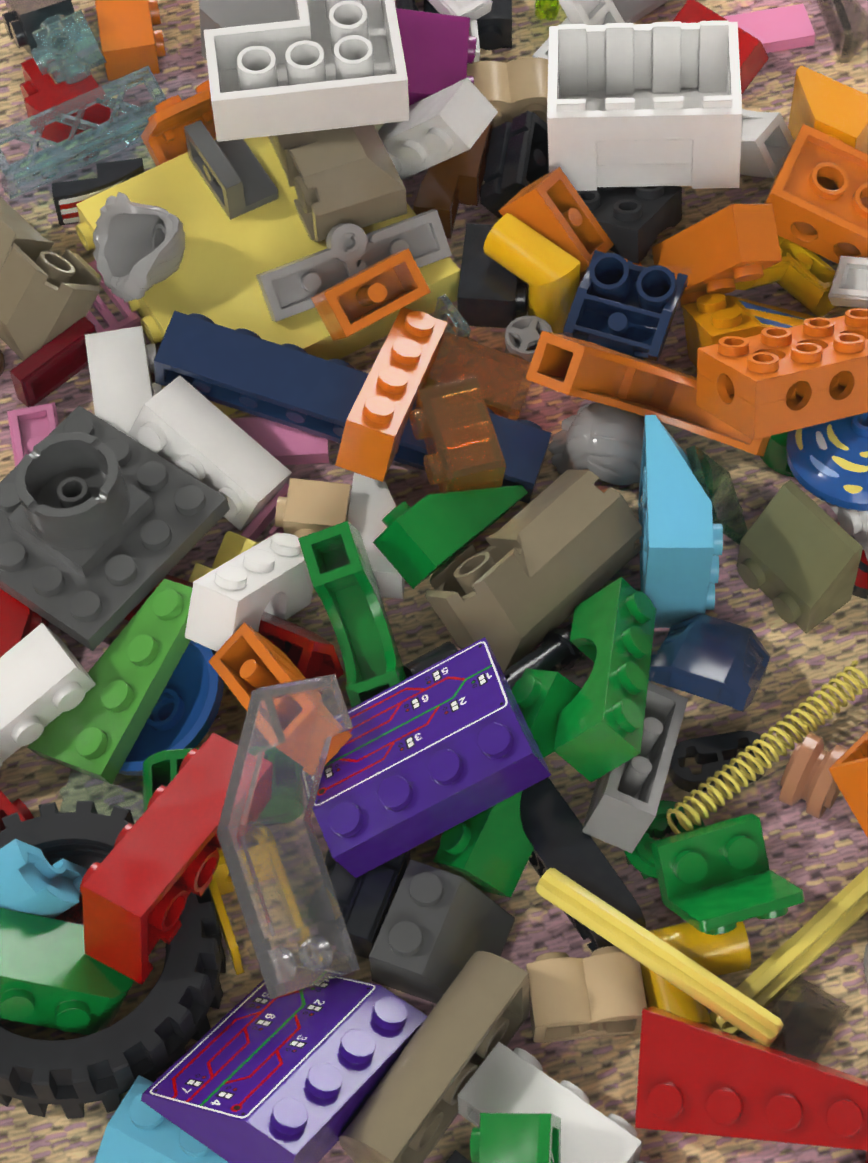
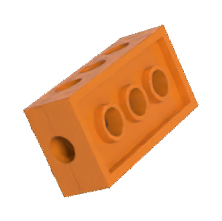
M803 124L764 204L773 205L777 235L837 264L841 256L868 258V154Z
M849 309L845 312L844 316L831 319L822 317L808 318L804 320L803 325L790 328L768 327L763 329L761 334L746 338L739 336L723 337L718 340V344L698 348L696 406L753 440L867 413L868 309Z

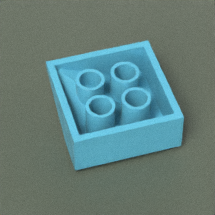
M645 415L638 493L639 523L642 526V536L639 538V543H641V550L639 552L640 590L650 598L656 608L654 628H670L671 625L699 614H705L706 610L715 609V583L719 581V555H722L723 526L722 524L713 523L711 494L705 493L703 490L699 470L657 416Z

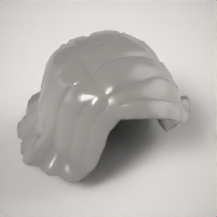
M118 192L117 197H108L106 204L100 209V217L95 222L97 226L93 232V242L96 248L93 256L97 263V269L103 275L104 283L111 289L112 294L124 299V302L135 299L139 300L144 297L145 292L154 284L164 281L179 269L185 249L183 223L166 209L131 202L124 193Z
M597 402L584 405L577 411V415H572L562 421V430L552 438L553 441L549 444L548 448L554 454L551 458L552 465L557 467L558 474L560 475L566 470L589 469L601 480L613 485L639 483L645 417Z

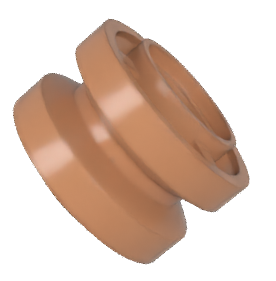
M810 732L803 743H798L787 763L780 781L782 789L779 801L793 806L803 799L806 801V813L820 819L826 808L831 809L840 793V789L834 781L829 768L848 749L836 745L827 752L824 750V738Z

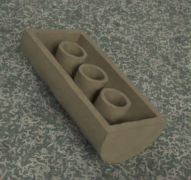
M477 951L471 956L340 1135L339 1143L355 1163H423L458 1115L459 1092L496 1044L501 1042L507 1046L529 1016V973L507 959L490 952Z

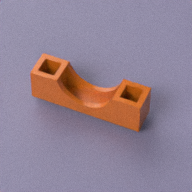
M405 307L400 309L346 419L335 466L381 482L384 481L397 453L419 390L426 389L436 368L448 322L434 318L423 311H414Z

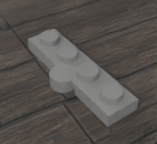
M429 210L367 234L358 225L352 223L337 224L327 234V249L257 274L256 277L271 319L277 322L314 308L315 305L311 297L399 251L409 248L418 268L452 256L438 211Z

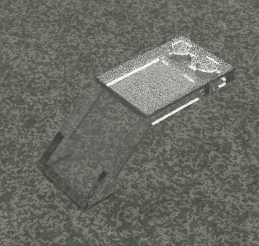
M335 674L264 686L252 691L217 829V836L270 999L360 970L311 822V815L331 739L333 736L353 728Z

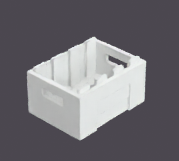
M721 20L700 21V23L653 22V24L605 23V25L586 26V24L549 26L547 98L549 173L560 167L576 191H597V187L692 186V189L739 188L742 96L738 23Z

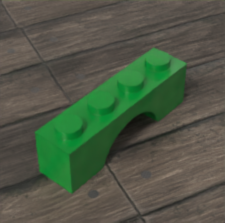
M345 521L298 538L313 587L326 609L341 650L346 671L345 688L353 708L407 679L361 533L352 524Z
M622 577L581 602L574 609L570 642L595 664L582 689L559 712L553 751L590 782L595 781L641 753L656 608L645 593L636 591Z
M525 668L522 677L513 686L512 693L543 758L555 752L553 750L559 712L573 700L582 688L558 672ZM522 791L443 832L440 847L433 862L452 874L463 877L477 889L511 898L534 849L524 832L521 822L520 800Z

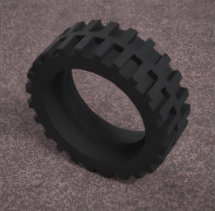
M77 801L76 812L59 813L55 802L39 805V817L21 822L16 812L2 818L6 829L0 832V848L14 839H18L41 849L45 859L51 865L63 858L88 870L93 863H101L113 850L121 830L128 823H135L131 810L116 805L113 807L111 815L107 816L97 813L94 801ZM208 887L201 897L193 892L190 893L185 908L178 919L181 921L182 926L170 944L166 943L165 963L161 976L147 997L131 1013L117 1023L91 1035L58 1041L26 1038L12 1033L0 1024V1104L8 1107L12 1098H16L22 1101L28 1114L45 1117L48 1104L61 1105L67 1119L83 1118L84 1104L102 1100L107 1113L115 1111L122 1102L120 1094L129 1091L138 1075L154 1083L156 1081L155 1075L167 1065L171 1067L186 1053L185 1046L191 1038L199 1041L211 1029L207 1013L210 1007L220 1008L223 991L219 977L220 973H226V957L222 946L219 922Z

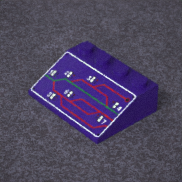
M485 637L338 715L337 717L353 736L316 776L303 768L312 808L332 858L355 878L551 776L492 648Z
M281 963L143 1092L141 1101L229 1163H318L339 1141L340 1135L425 1021L427 1015L381 985Z

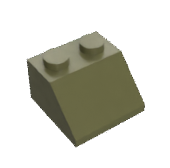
M789 480L780 488L741 539L737 567L739 575L746 585L754 590L759 588L772 600L773 607L781 619L789 624L795 622L805 633H808L851 600L863 547L792 480Z

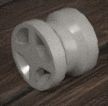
M527 315L516 318L507 326L505 331V359L507 365L513 371L527 375L541 331L553 333L551 326L545 320L537 316ZM530 346H535L534 350H528Z

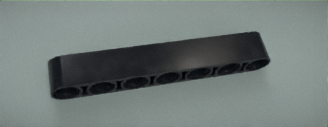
M451 642L440 645L403 665L407 678L459 650ZM549 777L523 790L520 800L521 822L524 832L534 848L529 862L540 878L549 868H555L645 928L646 921L638 903L591 836L581 832L583 825ZM565 913L582 939H590L591 942L587 946L591 952L602 947L614 946Z

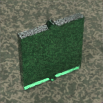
M695 445L687 448L686 453L692 472L712 502L713 523L722 524L723 534L740 545V541L748 529L730 473Z

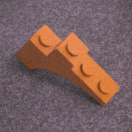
M541 331L525 379L569 396L594 401L644 417L645 415H656L660 422L716 440L757 456H764L771 436L753 440L696 406L697 377L655 362L628 356L593 342Z

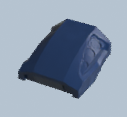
M595 250L589 267L578 286L563 333L565 336L593 342L628 356L658 361L685 287L688 285V275L678 273L675 279V273L664 266L653 265L646 268L635 265L632 261L626 262L622 256L616 253H603Z
M699 614L671 625L668 635L659 650L651 655L649 681L712 700L743 712L751 704L762 679L765 677L770 655L752 629L709 615Z

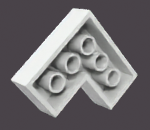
M295 0L298 20L204 30L217 142L409 121L408 77L394 0Z

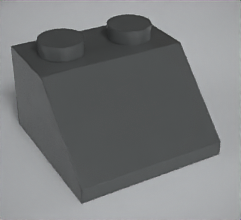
M410 859L369 955L372 981L437 1004L475 952L486 951L501 957L515 917L463 877Z

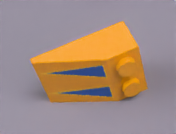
M720 293L705 294L700 296L695 303L682 305L688 356L696 368L698 348L718 344V340L723 337L739 336L746 338L759 335L763 329L768 327H795L803 325L804 320L817 317Z

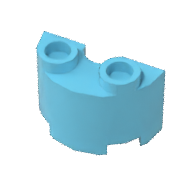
M14 839L0 848V908L54 919L80 902L78 900L80 894H82L80 892V884L87 869L63 858L51 865L45 859L41 849Z

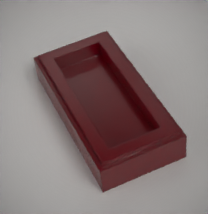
M85 316L10 371L17 398L27 407L36 405L88 366L85 335L97 333L95 325Z

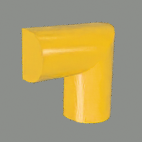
M506 213L488 233L483 247L484 254L529 284L528 315L537 316L545 320L551 326L553 333H562L579 286L581 262L512 214Z
M778 236L782 261L763 270L764 276L762 278L735 284L736 290H748L776 282L817 317H823L836 307L832 306L828 297L836 271L812 251Z
M743 921L737 922V927L734 930L717 935L700 932L688 922L650 930L651 933L716 976L750 969L751 951ZM640 963L647 1007L654 1006L672 1012V1014L712 1026L707 1007Z

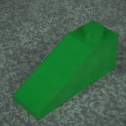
M522 485L428 494L412 507L406 501H403L382 519L387 528L373 543L414 589L459 550L467 546L505 515L528 492Z

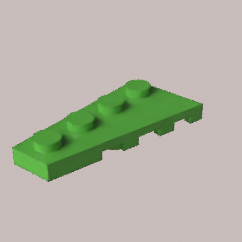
M163 579L89 670L88 674L96 685L85 693V697L79 705L69 711L62 712L44 728L41 736L29 744L27 748L45 759L113 784L191 641L185 638L192 587Z

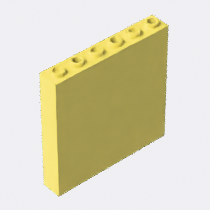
M268 136L243 140L277 187L279 197L270 203L231 220L189 159L188 152L76 204L80 224L76 225L75 228L82 245L87 251L96 248L93 242V232L97 226L95 222L101 215L100 209L106 204L108 197H117L118 192L127 195L131 202L166 209L183 223L185 249L179 269L164 281L154 284L145 292L143 298L128 302L129 309L132 312L138 311L141 315V326L151 344L158 342L161 344L173 313L177 311L187 315L192 313L204 315L215 324L233 330L239 328L247 329L259 335L261 339L279 345L294 344L304 349L308 354L325 360L341 359L387 336L400 311L399 309L347 338L335 341L332 340L316 307L277 322L272 321L256 275L325 250L327 245L326 239L319 242L310 240L294 203V200L298 199L295 186H289L286 173ZM407 204V214L372 224L362 229L367 234L416 216V214ZM450 256L419 268L431 293L404 307L430 314L457 300L460 269ZM210 401L226 416L238 411L237 409Z

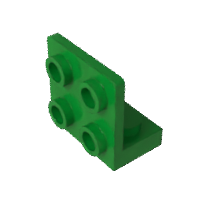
M752 813L650 842L663 905L705 934L717 935L730 932L737 927V922L754 917L758 919L781 917L788 912V907L805 902L802 889L769 869L760 818Z

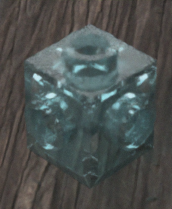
M81 9L66 17L63 14L49 17L40 24V29L32 32L38 46L31 50L33 58L42 75L50 72L57 84L66 81L67 84L80 82L91 74V69L107 62Z

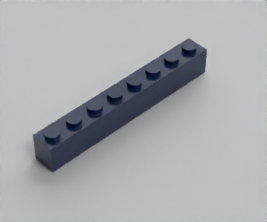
M177 311L173 313L154 359L155 383L167 386L180 375L209 401L341 443L346 419L369 373L354 369L352 365L343 360H325L308 354L304 349L294 344L279 345L261 339L259 335L250 330L242 328L233 330L215 324L204 315L196 313L187 315ZM424 389L418 392L393 461L479 489L522 485L528 493L520 501L530 503L552 433L542 430L534 422L528 420L514 421L495 415L492 410L485 406L477 404L467 406L449 400L444 394L436 390Z

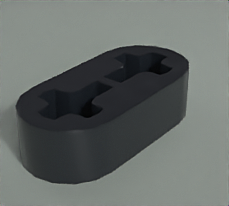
M735 731L682 741L675 746L669 767V776L679 789L691 792L694 789L698 790L699 784H706L708 777H714L715 771H722L723 765H729L730 760L736 758L738 749L746 748L749 745L753 746V741L756 739L760 740L761 736L752 731ZM757 744V747L762 750L761 745ZM750 750L749 753L755 756L753 750ZM694 757L696 763L702 765L701 773L692 774L689 767H684L685 758ZM734 763L733 766L739 769L738 763ZM726 769V772L732 776L730 769ZM756 773V781H758L764 775H759ZM719 775L718 779L724 782L722 775ZM712 781L710 785L716 788L714 781Z

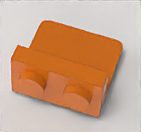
M209 80L195 88L197 94L183 101L179 95H175L154 107L156 113L148 118L149 123L141 134V138L156 166L188 152L184 127L201 120L213 139H216Z

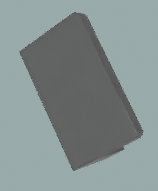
M201 120L184 127L189 159L230 220L278 199L277 187L243 139L217 142Z

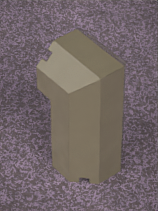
M374 125L268 136L286 173L289 186H295L298 199H295L294 203L310 240L319 242L327 239V234L331 228L340 223H352L363 228L407 214L406 188Z
M0 196V338L24 361L82 317H86L100 292L101 276L78 254L66 249L63 256H60L51 251L50 249L54 242L41 236Z
M566 470L499 531L485 537L490 545L489 547L478 552L474 545L471 544L459 550L433 573L430 578V584L434 590L427 589L425 597L459 648L463 649L485 637L504 673L509 667L535 649L548 633L556 629L572 615L575 606L591 597L641 550V543H635V541L642 536V526L623 496L612 487L605 492L598 489L593 484L600 478L590 470Z

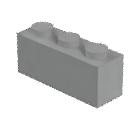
M648 681L641 753L597 779L581 832L629 853L634 851L656 817L688 698Z

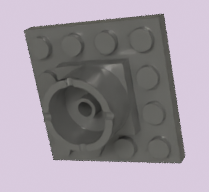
M78 406L44 440L35 445L33 450L28 455L26 454L21 462L0 482V589L93 651L230 510L227 498L83 407Z

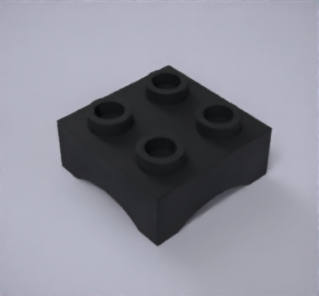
M679 186L597 187V191H577L614 245L609 250L633 263L639 264L646 257L652 243L663 230L668 227H675L682 220V187Z

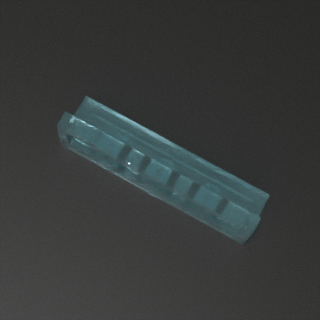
M149 66L1 129L0 145L14 139L31 144L27 157L11 164L8 163L0 149L2 187L9 200L143 142L141 134L149 123L148 118L156 113L154 107L167 99ZM142 83L145 84L154 100L140 107L123 102L126 91ZM118 94L117 99L111 98L112 96ZM96 103L113 109L109 121L99 125L82 118L86 108ZM119 111L125 112L124 114L118 116ZM77 112L76 117L71 116V114ZM55 121L72 126L68 139L59 143L41 138L45 126ZM78 129L84 130V132L77 134ZM36 130L35 135L29 134L30 132ZM37 147L43 148V150L36 152Z

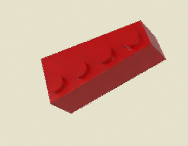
M212 733L199 749L193 748L187 753L181 763L179 773L167 786L161 785L156 789L143 815L135 824L128 823L119 833L114 848L101 863H93L84 874L80 884V892L82 893L85 954L141 985L144 983L153 969L152 963L148 962V956L159 939L170 944L182 926L181 921L178 919L185 908L190 893L193 892L200 897L203 895L213 880L212 876L219 862V850L228 854L231 853L267 799L270 761L215 733Z
M651 1006L642 1008L635 1128L868 1151V1080L810 1060L801 1059L779 1051L776 1048L752 1042L726 1033L721 1029Z

